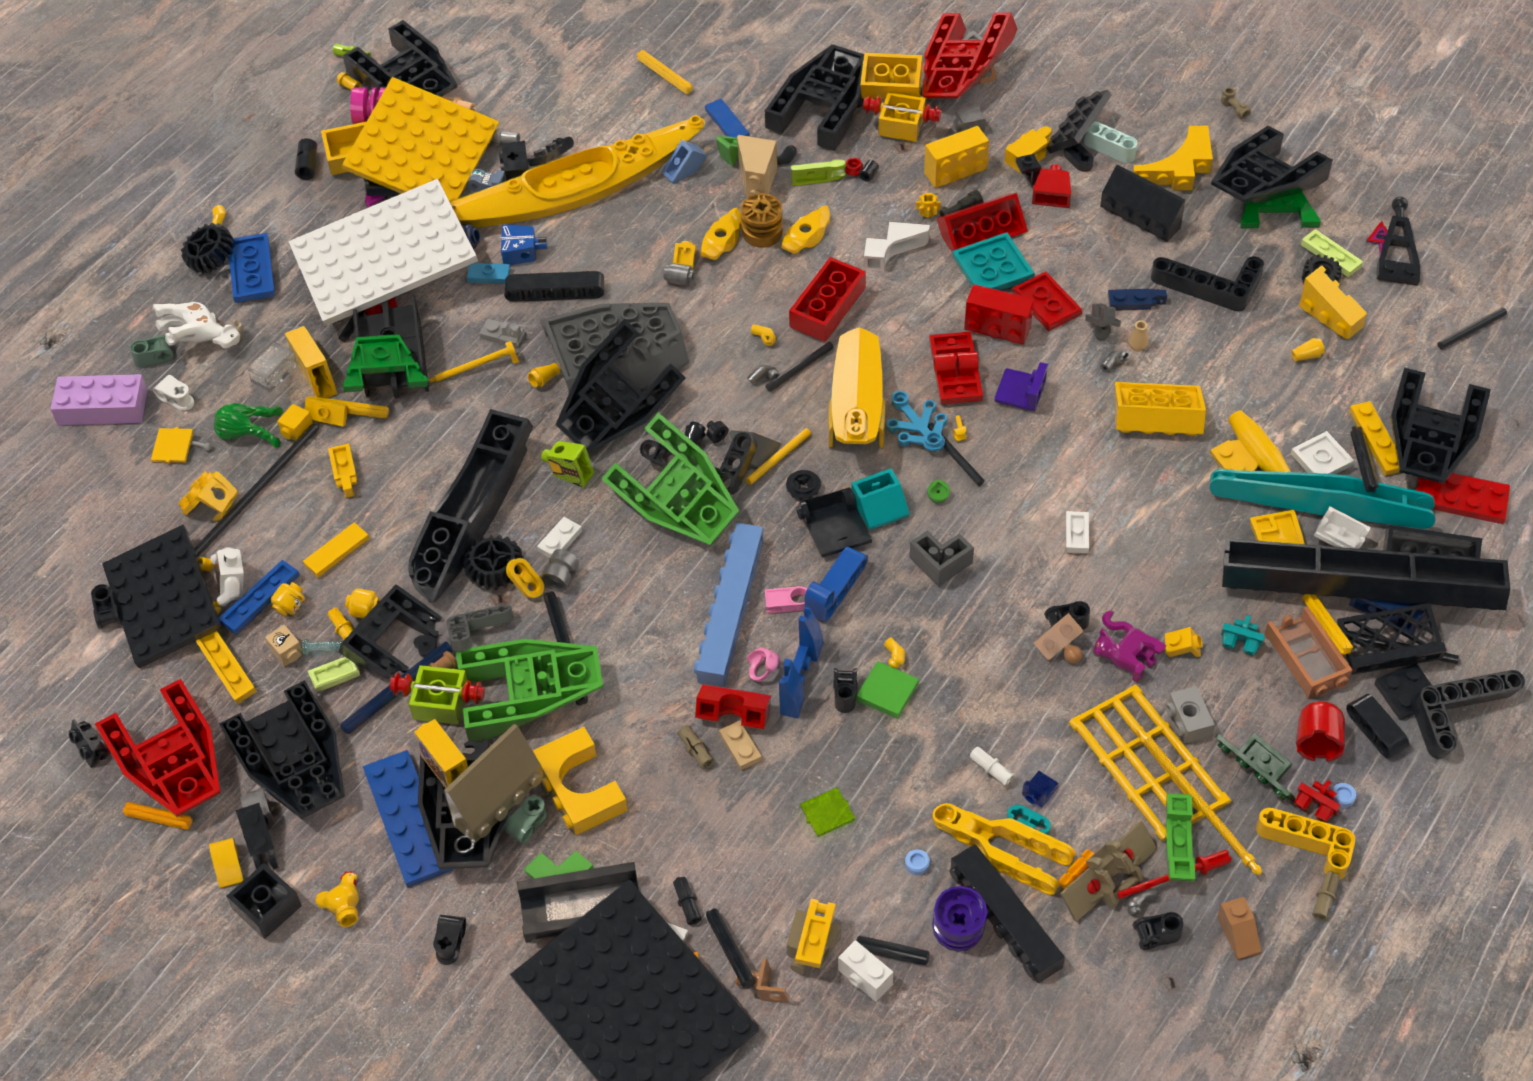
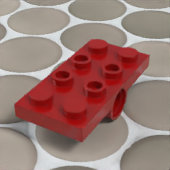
M971 331L929 335L940 405L983 401L978 354L974 350Z

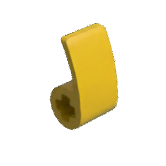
M234 837L209 844L219 887L225 888L243 882L244 879L238 860L239 853Z

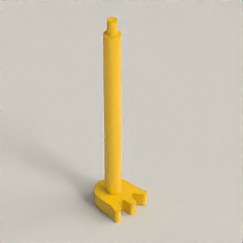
M509 341L505 343L507 348L434 375L435 377L429 379L430 383L434 381L439 382L506 355H510L513 364L519 363L512 342Z

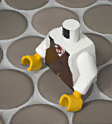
M226 547L211 555V559L205 557L198 558V562L202 563L201 570L210 572L215 565L219 597L213 603L217 615L221 610V606L224 607L231 601L239 600L243 596L244 572L239 549Z

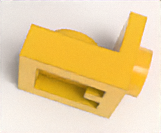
M689 241L675 243L673 263L689 265L693 270L695 254H697L696 245Z

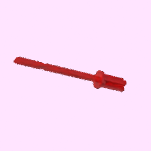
M1223 850L1206 857H1196L1195 872L1199 871L1202 875H1207L1208 871L1229 864L1232 861L1229 851ZM1166 874L1118 891V899L1171 880H1169V876Z

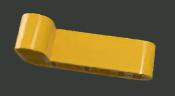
M1265 808L1260 812L1256 831L1261 837L1325 855L1324 873L1332 871L1339 875V880L1345 877L1355 844V836L1350 830L1275 808ZM1313 835H1317V836L1321 837L1322 839H1318V838L1314 837ZM1338 842H1342L1346 846L1340 845ZM1333 863L1340 864L1341 867L1335 866Z

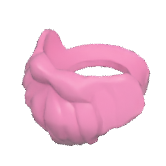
M763 647L747 655V660L751 663L749 675L754 681H763L780 665L778 654ZM763 659H766L767 671L764 675L757 677V667Z

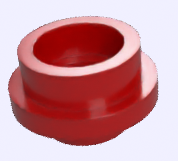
M849 158L846 161L844 171L848 175L857 176L862 170L863 164L858 158Z

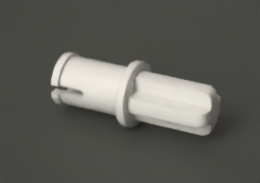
M976 747L971 752V759L984 768L987 775L990 773L1004 786L1011 782L1014 774L999 763V759H993L980 747Z

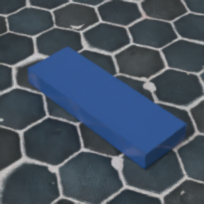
M722 98L705 105V111L725 136L738 137V135L750 137L748 130Z

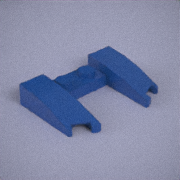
M805 607L804 616L799 617V647L794 662L785 658L783 664L784 675L782 680H779L780 715L797 719L805 700L803 691L805 682L804 671L809 670L811 661H818L824 644L819 622L811 608Z

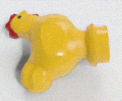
M346 871L340 877L341 883L330 891L318 893L315 898L319 908L328 909L332 914L336 915L335 919L341 927H350L359 919L358 910L355 908L359 901V894L356 889L357 875L353 871Z

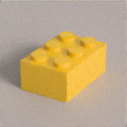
M864 53L860 84L862 98H868L870 94L872 99H876L877 96H880L881 99H886L888 92L920 97L923 72L922 55Z
M978 126L926 144L924 174L934 188L986 170L989 151L988 138Z

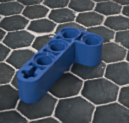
M847 546L821 583L818 584L813 581L809 585L805 593V607L811 608L816 618L827 622L864 570L868 561V555Z

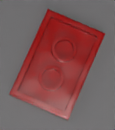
M1046 271L1012 288L1013 294L1034 299L1032 315L1047 331L1082 315L1080 306Z

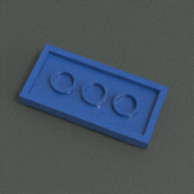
M268 233L233 238L235 240V247L232 249L233 254L229 255L234 302L238 303L276 296Z

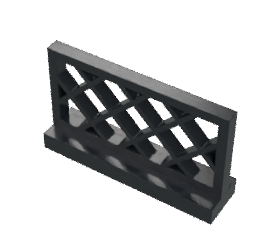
M1430 603L1339 618L1337 620L1340 629L1347 638L1352 640V645L1355 642L1366 648L1362 655L1353 656L1352 653L1346 654L1349 666L1352 668L1351 675L1441 660L1447 651L1444 642H1441ZM1426 611L1428 619L1425 624L1413 618L1415 612ZM1399 615L1406 619V622L1400 628L1390 622L1392 616ZM1376 619L1383 623L1378 632L1366 626L1369 620ZM1409 622L1421 628L1416 637L1404 630ZM1353 623L1360 627V629L1354 636L1346 631L1345 624ZM1386 626L1398 632L1393 641L1381 634ZM1363 630L1375 636L1370 645L1358 638ZM1425 630L1433 635L1435 642L1425 643L1419 637ZM1401 634L1413 641L1408 647H1402L1395 642ZM1377 639L1389 644L1385 651H1379L1372 646Z

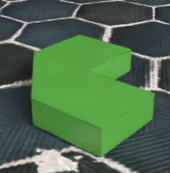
M574 851L559 867L544 854L540 853L524 868V872L531 879L594 869L592 863L577 851Z

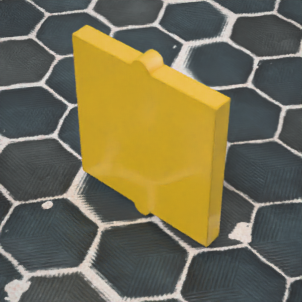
M178 427L174 429L159 428L151 461L167 462V464L171 462L186 463L194 430L178 429Z

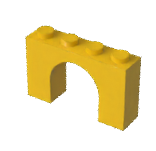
M585 727L533 750L541 764L544 777L542 783L546 791H551L554 795L552 797L554 806L557 810H562L564 814L562 819L567 829L572 828L575 835L581 834L628 811L626 798L616 781L592 792L582 794L572 792L562 784L565 774L570 769L596 757L595 744Z

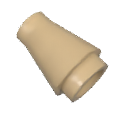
M1137 321L1128 338V343L1133 350L1142 351L1149 344L1148 325L1145 321Z

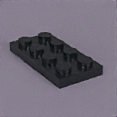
M1108 89L1101 92L1096 91L1088 97L1082 96L1075 102V107L1068 112V117L1059 125V130L1050 138L1051 141L1046 147L1050 154L1079 144L1112 96Z

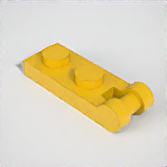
M811 898L795 963L815 968L821 967L832 920L835 915L836 903L828 902V904L819 903L817 899ZM817 913H822V914H825V916H824V917H821V916H817L816 914H817Z

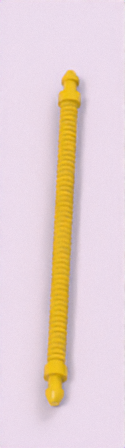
M1135 725L1134 732L1140 736L1142 744L1148 747L1173 779L1183 788L1185 793L1192 795L1194 804L1208 818L1210 823L1214 825L1216 830L1220 832L1222 837L1226 839L1238 856L1242 858L1243 864L1246 867L1249 866L1254 874L1261 875L1262 869L1260 865L1255 863V857L1249 854L1238 839L1234 837L1232 832L1218 818L1216 813L1212 811L1195 788L1158 747L1150 733H1146L1142 726Z

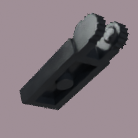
M569 136L554 139L552 143L545 145V149L533 152L534 155L527 159L530 166L543 165L573 147V138Z
M260 803L235 810L250 857H253L256 869L262 865L258 854L264 852L268 853L269 863L273 870L277 869L278 863L273 851L275 848Z

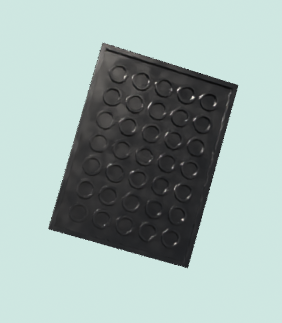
M627 880L510 974L514 982L596 1081H700L759 1031L758 1026L630 880Z

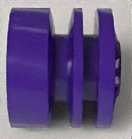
M964 886L951 887L940 894L934 907L932 928L935 938L942 946L959 952L967 951L979 943L983 937L987 917L986 903L981 895L972 888Z

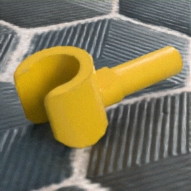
M960 415L955 417L957 428L953 429V436L957 442L967 438L965 434L966 427L962 425Z

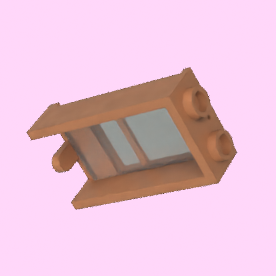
M1308 606L1303 609L1300 619L1293 621V618L1288 615L1283 618L1281 626L1277 628L1272 621L1267 623L1265 630L1266 639L1270 640L1307 694L1306 697L1308 699L1315 696H1323L1329 690L1343 688L1349 683L1352 668Z

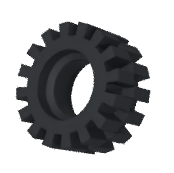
M1317 255L1316 258L1312 256L1310 260H1306L1302 273L1303 284L1305 278L1320 266L1326 269L1324 273L1332 281L1336 280L1339 283L1342 267L1338 261L1334 262L1333 257L1327 259L1328 255H1324L1323 258H1321V255Z

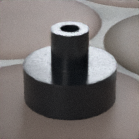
M709 421L706 425L708 428L706 435L713 443L720 442L728 434L729 428L722 421Z

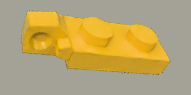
M350 444L328 448L337 487H343L346 498L353 497L352 485L357 484V476Z

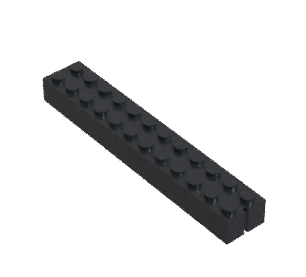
M1225 538L1222 587L1254 591H1274L1278 593H1299L1302 595H1322L1326 597H1346L1349 599L1359 598L1507 610L1511 589L1508 560Z

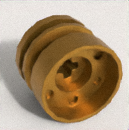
M765 193L754 194L746 198L740 207L743 239L751 246L759 248L775 245L783 236L782 203L773 195Z

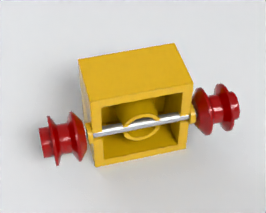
M890 92L887 93L884 103L880 96L872 99L870 94L868 98L864 99L863 109L866 110V114L869 111H874V114L877 115L881 111L879 116V136L917 142L923 120L925 124L931 120L935 125L936 122H940L942 113L938 105L935 109H931L930 104L925 107L926 98Z

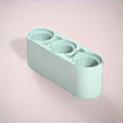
M1094 121L1084 135V144L1116 160L1131 163L1136 158L1137 140L1127 134Z

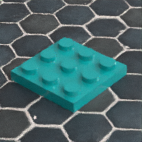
M1008 233L952 251L953 259L971 286L975 284L1000 291L1035 277L1034 271Z

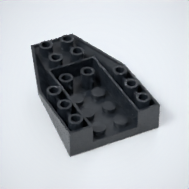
M305 680L284 690L286 702L248 721H245L242 714L239 713L219 723L225 739L248 777L301 820L345 797L336 732Z

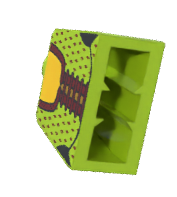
M558 441L551 450L544 449L542 452L541 460L549 463L555 477L581 488L586 486L595 473L585 445Z

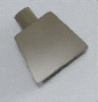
M797 909L787 942V955L794 959L790 968L796 973L804 974L807 966L795 963V957L807 913ZM831 924L821 966L840 941V925Z

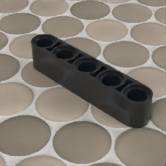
M599 271L511 274L505 278L504 297L512 302L596 299L604 295V274Z

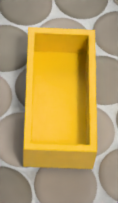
M366 122L321 131L331 176L348 172L342 169V164Z

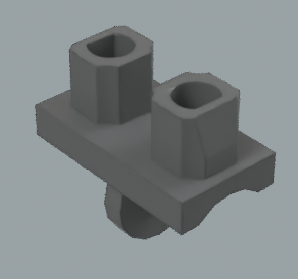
M1102 303L1092 304V314H1086L1085 321L1095 324L1093 333L1097 338L1106 339L1111 334L1110 324L1120 327L1121 320L1115 318L1116 308L1107 307L1106 304Z

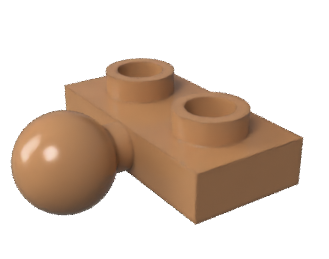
M1068 613L1036 639L1033 644L1047 660H1050L1063 649L1065 660L1068 663L1076 664L1082 659V651L1078 646L1071 645L1070 642L1080 635L1083 629Z

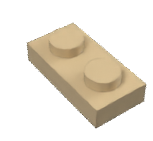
M737 721L719 730L721 739L741 771L762 761V756L744 726H741V721Z

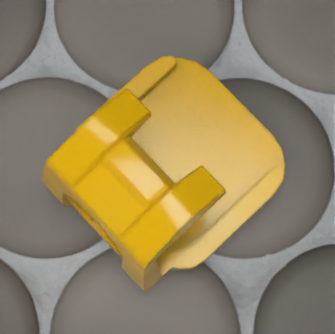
M204 471L189 487L190 491L181 498L178 505L181 506V513L187 515L201 501L218 512L212 519L217 521L223 518L226 511L237 498L238 491L218 471L215 473ZM211 488L221 489L225 494L224 499H216Z

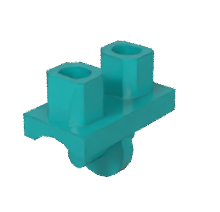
M1246 615L1245 621L1235 619L1234 625L1224 623L1221 634L1223 635L1222 647L1234 649L1236 640L1246 642L1243 652L1255 656L1259 646L1262 647L1265 634L1255 632L1258 625L1250 623L1251 616Z

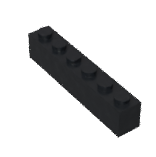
M974 844L951 858L949 871L952 878L956 882H960L962 886L972 888L981 895L986 903V920L989 919L993 924L996 935L1000 939L1004 938L1007 942L1011 954L1021 960L1027 975L1031 978L1034 977L1039 984L1061 970L1064 965L1065 956L978 846Z

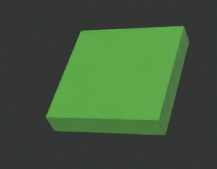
M877 661L856 695V701L898 719L917 688L919 679Z

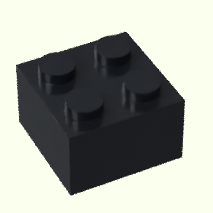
M265 863L226 895L232 910L263 939L267 938L302 906L296 891Z

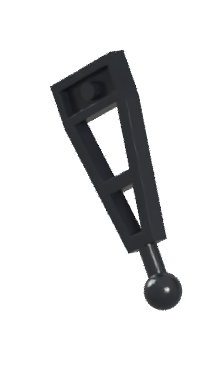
M1399 196L1392 201V208L1396 211V216L1393 215L1377 262V279L1418 286L1420 282V262L1409 218L1404 217V211L1408 208V201L1406 198ZM1395 226L1402 227L1404 237L1393 235ZM1389 246L1407 247L1410 263L1385 260Z

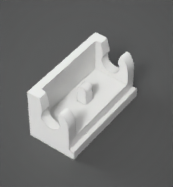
M1329 507L1321 519L1314 536L1334 547L1360 549L1371 527Z

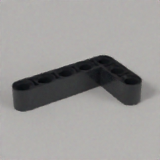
M1256 256L1247 258L1236 280L1232 281L1165 257H1158L1153 261L1151 280L1158 285L1238 312L1243 311L1247 307L1261 280L1264 261Z
M739 432L735 435L720 469L715 467L723 483L725 480L731 479V484L727 487L730 495L735 494L739 490L757 450L758 444L756 439L746 432ZM745 439H749L748 446L742 448V442ZM645 440L640 445V454L662 467L668 465V457L673 455L661 443L654 440ZM655 446L654 454L649 456V450ZM736 459H740L739 466L733 468V462Z
M1508 670L1427 686L1414 695L1411 699V707L1429 754L1436 759H1441L1457 747V738L1446 710L1509 698L1524 687L1525 678L1523 674L1517 670Z

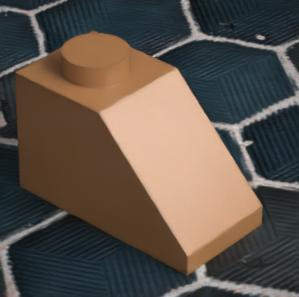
M1245 897L1221 903L1217 919L1237 961L1261 954L1255 918Z

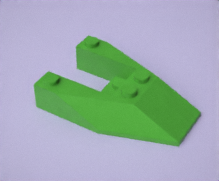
M658 412L644 429L673 453L675 457L648 488H645L616 462L602 477V480L648 521L712 545L740 511L707 453Z
M520 639L471 647L465 651H456L458 670H465L467 680H470L471 683L507 677L510 701L463 708L468 741L477 742L493 739V737L504 734L513 724L520 727L603 688L597 646Z

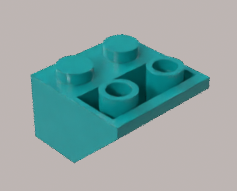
M892 468L851 482L856 508L869 531L910 516L901 483Z

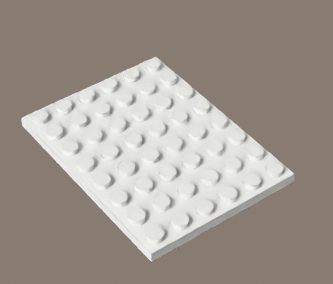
M438 179L288 241L325 326L353 315V309L355 308L358 313L478 262L477 256Z

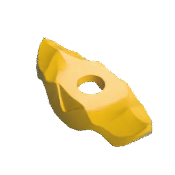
M822 206L808 215L800 217L784 236L781 249L797 254L805 247L812 248L821 241L825 229L830 223L828 206ZM803 226L811 228L809 232H802L800 229Z
M737 207L712 224L703 238L700 257L717 260L722 253L730 252L736 246L741 228V214ZM723 231L726 235L724 237H717L715 233Z

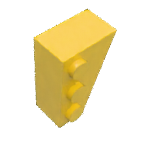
M1320 266L1305 278L1299 307L1335 331L1336 334L1348 340L1364 327L1367 312L1350 294L1346 296L1338 288L1340 284L1336 280L1332 281L1324 273L1326 269Z

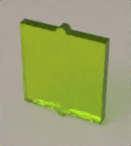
M837 787L800 803V808L806 816V823L811 825L817 837L855 821V817L848 806L849 802L844 800Z

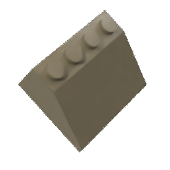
M513 724L444 790L454 826L474 843L480 838L487 836L491 828L498 821H502L507 816L508 811L515 804L521 803L525 795L542 781L541 764L517 725Z

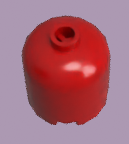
M1318 701L1308 704L1301 710L1296 736L1297 752L1302 757L1311 761H1315L1316 757L1326 758V761L1330 762L1343 755L1345 747V718L1343 712L1336 705L1330 702Z

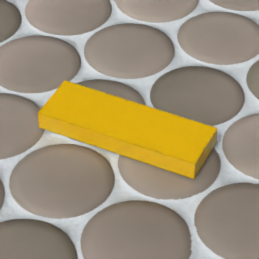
M354 522L303 560V564L319 578L370 539L369 535Z

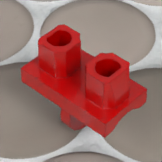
M1327 780L1323 785L1315 781L1312 787L1320 792L1302 782L1300 783L1295 800L1296 807L1307 811L1312 802L1320 807L1314 816L1324 823H1327L1333 815L1337 816L1340 812V804L1326 797L1327 795L1335 799L1337 795L1335 791L1330 789L1333 782Z

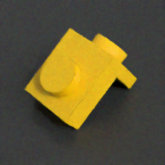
M1191 627L1166 633V654L1170 658L1192 652L1196 658L1201 657L1202 638Z

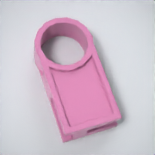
M797 586L765 589L767 614L804 611L805 602L796 603L792 600V597L795 595L805 596L807 588Z

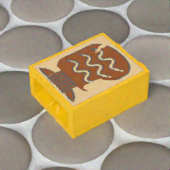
M435 719L429 723L422 724L414 731L421 757L444 787L447 788L468 768L466 758Z

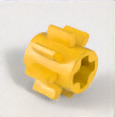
M932 193L919 195V201H916V209L919 210V215L927 218L938 215V210L941 209V201H937V195L935 196Z

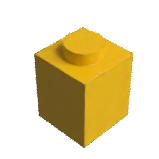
M292 404L277 421L281 435L286 439L294 441L313 423L310 412L295 404Z

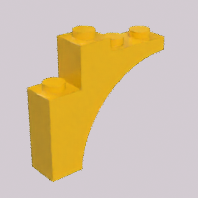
M1188 126L1186 140L1175 153L1154 163L1134 165L1133 173L1156 185H1172L1173 191L1193 190L1195 173H1210L1213 157L1208 126Z

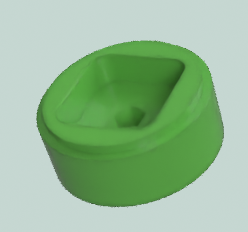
M942 480L933 481L927 489L929 499L935 503L944 502L950 494L948 484Z

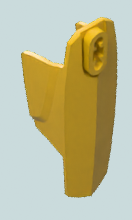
M860 327L844 333L839 338L833 373L832 397L829 402V447H833L834 430L835 439L844 444L871 443L876 440L879 431L880 448H884L885 400L882 393V364L879 337Z

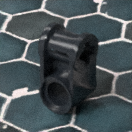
M106 584L95 586L91 591V598L98 629L116 622L120 624L121 620L117 611L118 606L110 587Z
M1083 601L1053 606L1044 613L1051 627L1068 613L1083 630L1088 627L1090 621V607Z
M834 668V704L837 711L841 713H849L855 708L857 668H853L852 671H840Z
M1167 912L1151 917L1139 918L1132 925L1134 930L1138 932L1140 949L1148 950L1157 946L1178 942L1182 936L1184 923L1178 913ZM1172 925L1175 926L1177 929L1170 930L1166 928V926Z
M442 914L439 916L433 941V947L439 963L450 965L458 959L462 939L466 931L465 917Z

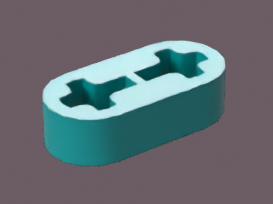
M1013 805L1008 809L1007 819H1014V816L1021 814L1022 818L1016 821L1033 829L1043 825L1044 828L1039 831L1046 835L1050 834L1051 823L1045 816L1023 805Z

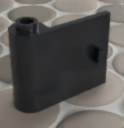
M850 487L799 502V507H796L798 518L800 520L803 519L821 557L842 552L847 546L856 548L872 543V539L856 510L855 497Z

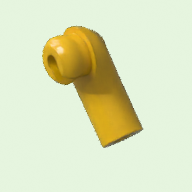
M217 205L212 209V222L215 225L218 223L222 225L226 210L222 205Z
M756 324L752 325L751 334L760 336L765 345L771 346L775 343L776 337L771 328Z

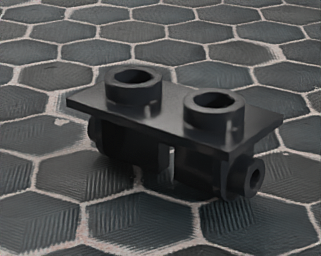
M73 719L71 730H69V739L79 749L81 758L86 760L90 768H92L94 760H103L107 757V749L101 740L97 739L98 735L90 723L82 721L77 724L75 719Z

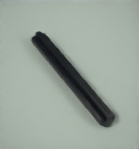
M1353 426L1350 434L1364 488L1367 493H1375L1378 483L1364 431L1361 426Z

